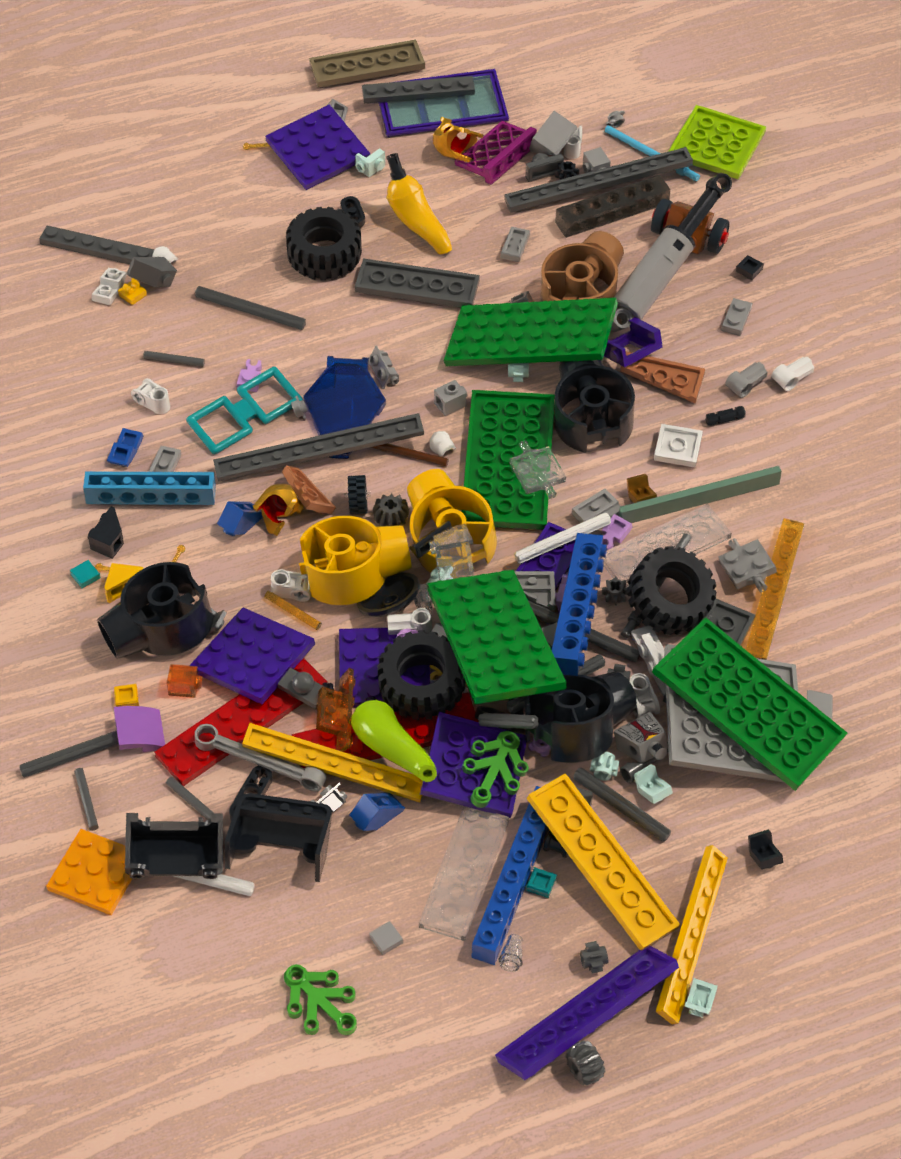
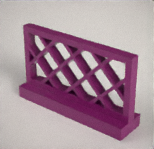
M501 121L463 153V155L471 157L474 161L467 163L456 159L455 165L485 177V183L492 185L530 152L529 148L533 137L537 133V129L529 127L525 130ZM503 128L506 129V130H509V131H505V132H499V131H501ZM511 137V139L500 140V138ZM492 139H497V140H498V141L488 142L489 140H492ZM499 147V149L488 150V148ZM486 149V151L476 152L477 150ZM487 157V159L476 161V158Z

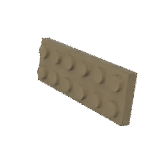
M416 39L309 58V64L318 88L425 69V61Z

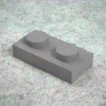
M733 298L721 331L741 336L753 303Z
M160 446L149 472H174L181 457V450Z

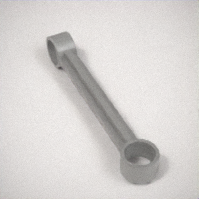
M202 724L195 730V744L200 750L210 751L216 748L300 781L303 787L314 792L320 791L326 780L325 773L315 767L302 768L282 759L242 747L241 743L218 735L217 729L211 724ZM202 733H211L215 738L210 742H203L198 737Z

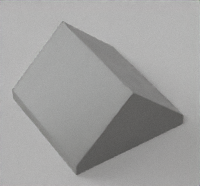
M553 111L533 137L529 148L530 152L545 153L553 156L558 155L578 129L577 126L556 111Z

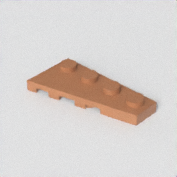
M626 351V356L632 354V352ZM645 356L626 367L621 366L620 369L623 373L695 404L705 375V368Z

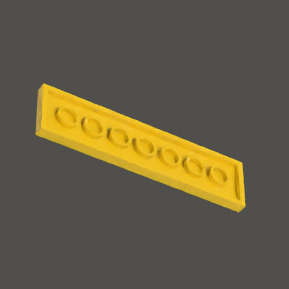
M566 773L528 795V802L639 950L642 951L678 929L680 923Z

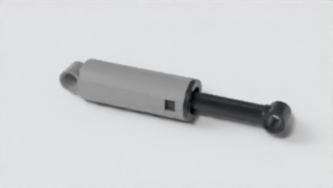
M720 173L710 178L706 183V190L679 227L674 225L666 226L614 296L617 299L618 305L611 327L612 331L617 332L631 325L629 320L633 317L642 320L695 248V242L691 235L716 201L731 189L732 181L729 175ZM717 182L720 183L721 189L717 186ZM617 316L621 318V324L617 322Z

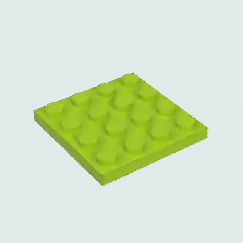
M696 105L669 151L686 147L693 159L694 166L719 174L725 173L729 177L739 180L763 138L766 126Z

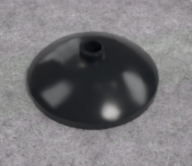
M397 573L387 577L382 587L368 599L358 602L357 607L361 613L372 617L396 614L406 608L416 598L420 590V582L414 574Z

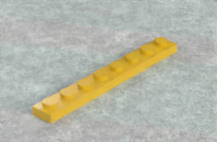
M249 723L242 747L305 767H315L324 773L419 803L421 801L422 795L420 791L423 781L414 774Z
M714 845L705 847L672 958L677 960L679 968L665 979L655 1011L670 1024L679 1023L728 859Z

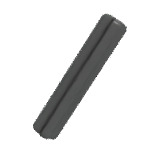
M483 713L478 717L479 725L482 727L534 729L539 725L538 717L535 715Z

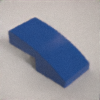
M122 428L117 443L114 442L107 462L128 467L140 447L144 437L143 433Z

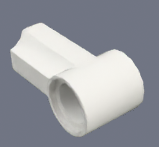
M802 357L788 366L781 364L776 367L772 372L771 378L785 391H790L797 385L799 380L813 373L815 367L809 357Z
M418 608L408 614H392L387 616L389 635L398 634L403 629L416 630L417 632L418 630H425V633L432 631L431 613L425 608Z

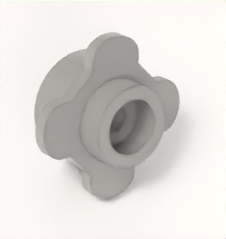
M622 110L610 113L606 124L611 125L613 128L621 126L625 122L623 117L625 112Z
M295 396L296 401L291 402L297 418L303 416L306 419L305 412H308L304 400L300 401L298 396Z

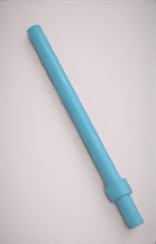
M609 125L605 128L606 133L648 156L661 154ZM689 166L676 169V173L683 177L687 176L694 181H698L700 178V174L690 170Z

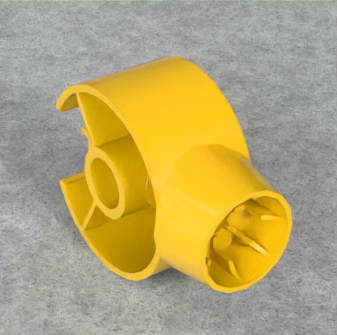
M441 469L427 470L410 481L407 486V494L413 508L410 518V532L413 543L419 540L424 526L431 519H433L437 527L444 522L450 521L453 530L452 536L418 558L422 566L431 573L437 567L450 565L452 571L449 575L452 579H456L454 572L466 566L473 569V563L483 558L489 564L496 551L497 536L492 511L487 501L472 489L455 486ZM459 510L473 512L482 517L486 522H467L465 515ZM482 544L483 548L471 553L470 545ZM450 556H463V558L452 562Z
M335 516L315 523L300 538L304 561L299 563L301 575L307 574L311 596L326 604L350 605L366 600L382 587L387 577L412 568L403 525L375 527L371 522L359 517Z

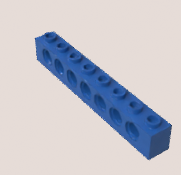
M577 533L552 646V653L564 675L578 676L579 667H584L585 653L583 651H587L588 637H586V634L590 635L591 621L589 619L594 618L595 606L592 604L597 603L598 590L595 589L600 588L601 575H599V572H603L604 559L602 557L606 558L607 545L603 544V535Z
M530 803L472 943V958L492 965L496 964L549 830Z

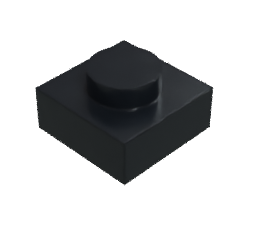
M747 255L736 266V272L753 280L763 270L764 263Z

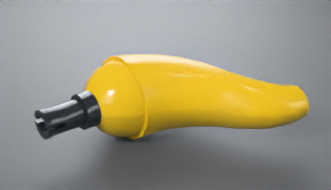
M398 153L388 155L386 159L391 170L390 176L392 180L387 188L386 199L404 225L427 241L438 254L450 252L452 250L451 241L444 227L432 212L422 185L415 178L407 175L405 169H402Z

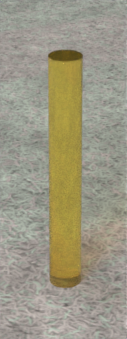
M266 592L264 598L312 628L318 630L321 627L322 623L273 592Z

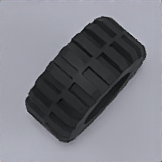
M316 207L314 210L308 209L305 213L301 212L296 216V219L294 218L290 222L286 230L289 263L301 275H307L310 279L314 280L316 278H319L320 281H326L328 278L334 280L340 275L341 277L347 275L348 271L351 272L356 267L362 255L361 229L359 224L350 214H345L341 209L334 210L333 207ZM318 241L335 242V244L330 246L313 245V243Z
M666 546L664 550L660 547L654 549L653 552H649L635 568L628 581L627 595L631 597L628 600L630 607L635 608L633 613L637 618L641 617L642 623L645 626H652V630L658 633L662 630L666 635H672L674 631L677 635L684 634L685 631L694 629L712 609L713 601L716 599L717 594L716 590H714L716 582L715 579H711L713 573L710 568L707 569L705 567L706 563L702 559L696 558L695 553L685 552L686 549L678 547L676 550L673 546ZM667 577L677 581L684 588L688 603L675 604L666 600L658 591L655 579Z
M418 630V633L412 634V631L405 633L404 637L398 636L393 639V644L389 643L379 657L377 671L382 699L385 703H389L394 712L398 710L399 715L402 717L412 716V720H419V718L430 720L432 716H438L439 712L451 711L455 707V702L458 703L462 698V692L465 690V679L449 640L444 635L439 637L438 633L433 631L425 633V630ZM416 665H433L443 673L437 681L424 686L409 684L401 678L407 669Z

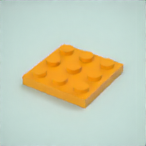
M80 829L46 885L47 891L112 915L132 881L130 875L125 873V845Z

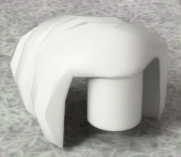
M165 246L155 248L152 256L165 257L170 263H175L178 260Z
M445 431L435 432L430 439L431 450L440 457L446 451L456 449L449 434Z

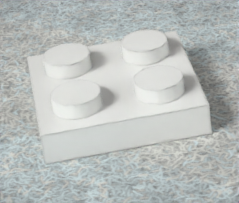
M661 424L654 461L695 468L703 431Z

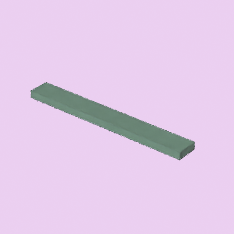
M779 466L621 506L619 507V517L630 523H635L780 484L782 471Z

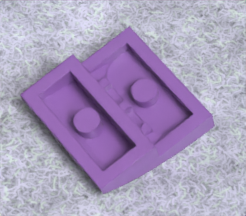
M143 706L114 707L119 750L142 747L143 752L156 751L165 745L160 709Z

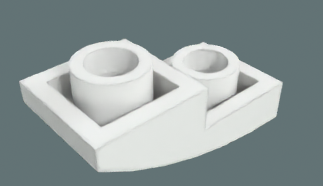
M108 268L100 277V285L92 293V301L111 305L118 295V290L125 281L127 272L116 268Z

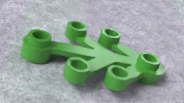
M503 731L498 735L497 740L486 743L477 740L473 743L471 752L477 757L482 756L485 752L498 750L496 756L476 761L472 758H467L462 765V770L466 774H473L477 770L490 767L481 787L475 788L471 795V802L476 807L483 808L488 805L491 799L489 790L498 772H500L505 784V791L510 795L518 792L520 783L518 780L513 779L505 758L508 754L514 765L513 772L519 777L526 775L529 766L525 761L521 760L517 748L520 741L515 733ZM470 764L473 768H468L466 765ZM517 767H522L524 771L519 770ZM509 785H514L516 788L512 789Z
M295 964L285 971L284 981L291 988L290 1003L287 1006L289 1017L296 1019L302 1015V1005L299 1003L301 989L308 995L307 1019L304 1022V1030L307 1034L314 1035L319 1031L317 1005L337 1023L339 1033L351 1035L356 1031V1017L351 1013L342 1014L327 999H342L345 1003H351L356 998L355 989L351 986L343 988H315L310 983L324 982L328 987H335L339 982V975L335 970L308 972L303 966ZM294 976L301 977L299 980L292 979ZM334 976L335 980L329 981L327 978ZM346 992H351L352 996L346 997L344 996V994ZM294 1007L299 1009L297 1012L290 1011ZM309 1024L316 1025V1027L313 1029H310L307 1026ZM350 1024L351 1027L345 1029L343 1028V1025Z

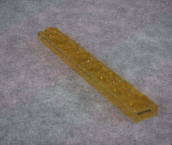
M783 518L772 556L777 572L766 577L765 584L767 585V590H763L746 647V650L755 658L767 660L803 532L804 523Z

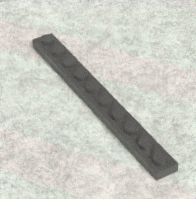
M684 147L504 194V200L510 213L691 166L693 165V159L688 149Z
M417 413L213 459L219 482L285 467L286 465H294L424 435V429L420 414Z

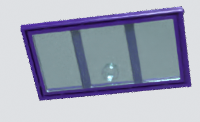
M496 69L404 80L414 81L473 76L475 95L380 102L379 106L386 131L385 134L387 137L436 131L441 125V117L452 120L451 124L458 127L509 121Z

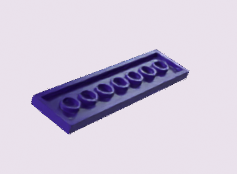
M650 945L642 951H637L496 1053L495 1056L498 1063L523 1080L534 1076L548 1063L553 1062L559 1055L578 1041L593 1033L604 1022L612 1019L623 1008L631 1005L638 997L650 991L653 986L669 977L671 973L679 968L677 960Z

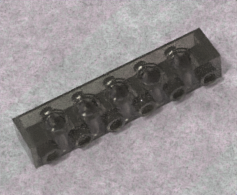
M660 175L557 208L555 223L565 238L654 209L661 199L670 200L671 189Z

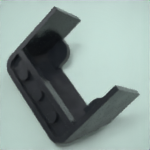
M253 793L240 796L225 839V869L231 868L235 853H251L256 849L258 842L304 848L303 858L307 862L315 864V882H320L327 857L332 810L330 806L324 803Z

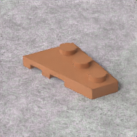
M285 466L282 473L306 509L320 514L322 512L328 514L334 512L336 507L299 468Z

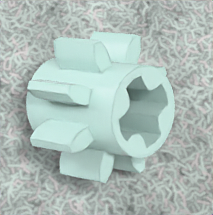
M529 363L508 364V377H513V382H523V377L529 378Z
M605 752L599 757L592 759L590 771L594 772V776L599 780H609L611 775L617 776L619 761L615 760V756L612 753Z

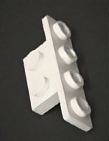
M648 625L632 630L631 636L638 647L639 654L645 660L650 675L655 679L664 697L666 684L652 673L653 668L664 658V648L655 631L652 630V626Z

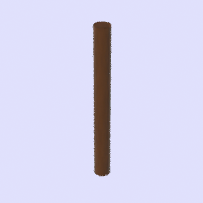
M389 443L371 447L447 467L449 462L448 458Z

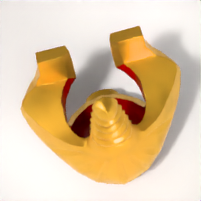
M441 117V125L433 134L434 147L442 156L467 163L470 162L472 158L462 153L477 143V137L483 138L484 134L451 124L452 120ZM459 132L467 133L464 139H460L457 134Z
M275 484L263 492L253 505V509L256 512L261 510L268 532L278 536L285 522L279 521L277 517H288L295 512L300 514L304 509V505L298 499L291 485Z

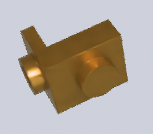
M646 474L627 478L628 497L633 503L657 497V494L649 487Z

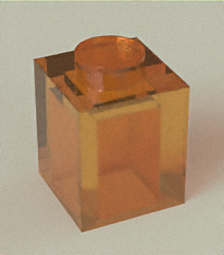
M170 664L167 678L168 695L196 698L197 689H201L202 676L198 675L197 666Z

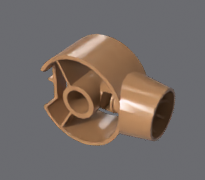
M594 231L582 243L567 244L553 250L545 258L541 268V301L614 298L617 294L618 266L624 255V249L620 241L608 232ZM597 278H600L609 286L602 293H599L593 286Z

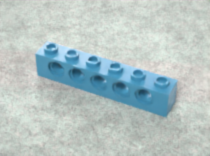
M85 471L83 490L86 504L215 505L216 485L214 472Z

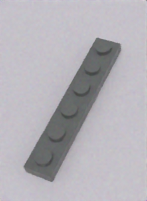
M473 76L365 84L362 85L364 104L475 95Z
M48 225L39 238L42 245L131 264L133 257H152L155 250Z

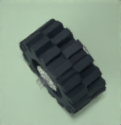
M365 475L348 476V493H345V498L348 497L350 514H367V496H371V493L367 492Z

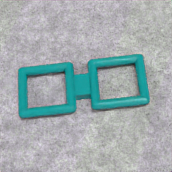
M273 366L237 388V393L242 397V400L233 405L226 396H222L188 416L186 422L211 453L217 454L251 434L253 428L248 422L258 417L262 423L268 424L293 409L291 402L296 401L295 396H298L300 401L303 398L279 369ZM274 376L292 399L266 414L247 391ZM224 406L242 429L215 444L197 421Z

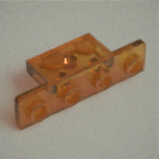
M348 668L340 677L339 691L323 686L318 691L316 729L337 735L336 750L345 752L353 743L351 720L352 708L355 702L353 688L356 680L353 678L354 669Z

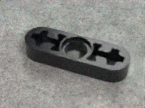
M259 765L252 769L230 806L231 820L240 796L248 791H255L260 795L266 794L272 783L271 770ZM263 774H265V775H266V778H265V777H262L261 780L259 781V786H258V785H257V783H258V776L261 777Z

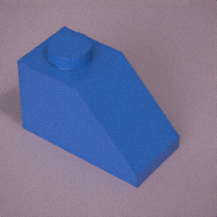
M228 501L217 524L224 528L223 532L230 536L244 535L263 516L261 510L256 512L253 509L254 504L251 502Z
M391 793L363 794L349 816L355 821L356 827L362 831L378 830L403 812L405 807Z

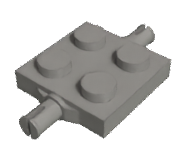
M733 538V541L730 540L728 542L732 551L718 556L720 564L737 590L747 585L755 584L759 592L766 591L767 585L763 580L777 572L775 564L758 539L740 546L737 539Z

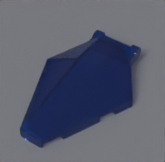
M327 356L326 369L303 396L318 435L372 424L374 418L377 415L379 416L386 406L385 397L368 371L369 357L348 359ZM351 452L329 456V458L348 459Z

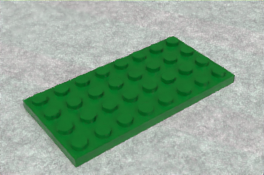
M598 298L461 306L444 358L445 366L603 360L618 305L617 299Z
M472 390L464 487L476 491L487 501L492 511L495 527L543 530L547 525L555 394ZM461 511L465 515L467 522H486L482 517L473 512Z
M514 570L428 583L427 590L475 704L566 689V680Z
M706 617L652 670L656 677L794 791L805 782L848 734Z

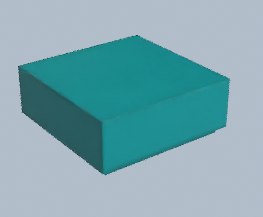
M89 560L70 569V575L81 588L101 578L100 573Z
M534 867L526 886V891L549 898L556 882L557 874Z

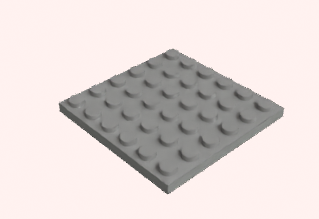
M667 644L664 648V657L676 645ZM758 659L798 692L795 664ZM666 685L669 765L784 782Z

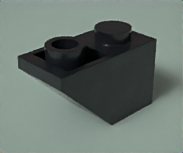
M112 506L106 513L101 515L98 524L88 534L90 550L111 559L115 557L124 544L116 510Z

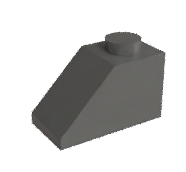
M133 257L127 275L153 287H170L177 270L165 257Z

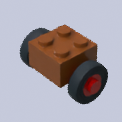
M661 199L652 214L651 231L661 234L667 225L679 227L693 206L679 201L673 203L670 200ZM708 212L691 235L695 242V248L692 252L696 254L702 252L707 237H709L707 250L718 254L728 240L730 222L727 219L718 218L713 228L710 229L715 213Z

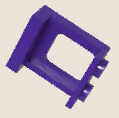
M633 317L629 320L631 323L630 331L611 341L608 339L604 357L626 367L663 347L660 329ZM632 344L640 349L626 356L624 346Z

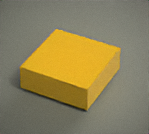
M137 684L114 687L116 707L139 706Z

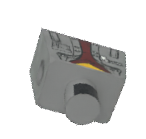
M651 712L614 730L617 749L640 763H644L653 757L657 760H662L667 755L668 742L666 732Z

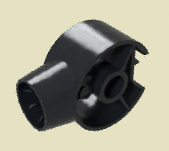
M601 360L561 361L559 365L561 380L555 390V429L560 439L569 447L584 453L587 452V443L602 441L603 444H606L607 439L617 437L618 444L621 446L630 437L634 425L635 392L631 382L617 370L605 367ZM579 397L580 406L567 415L563 411V407Z
M163 562L148 566L133 575L122 590L121 602L97 618V623L105 642L117 659L143 650L154 655L168 656L188 651L202 642L211 630L213 614L208 601L206 587L204 584L198 586L191 575L189 566L178 562ZM197 595L199 597L197 604H191L195 602L192 596Z
M617 671L595 677L580 674L578 676L563 674L566 680V689L525 696V715L537 716L539 723L537 728L525 729L526 742L530 741L531 732L534 734L535 741L541 739L551 746L552 761L563 763L584 762L605 753L613 741V727L635 710L637 704L633 686L623 674Z

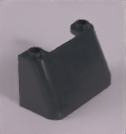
M126 813L125 873L130 875V878L142 879L144 876H203L205 879H215L218 875L222 874L223 813H211V819L204 822L203 817H199L198 821H150V817H145V821L138 818V813Z

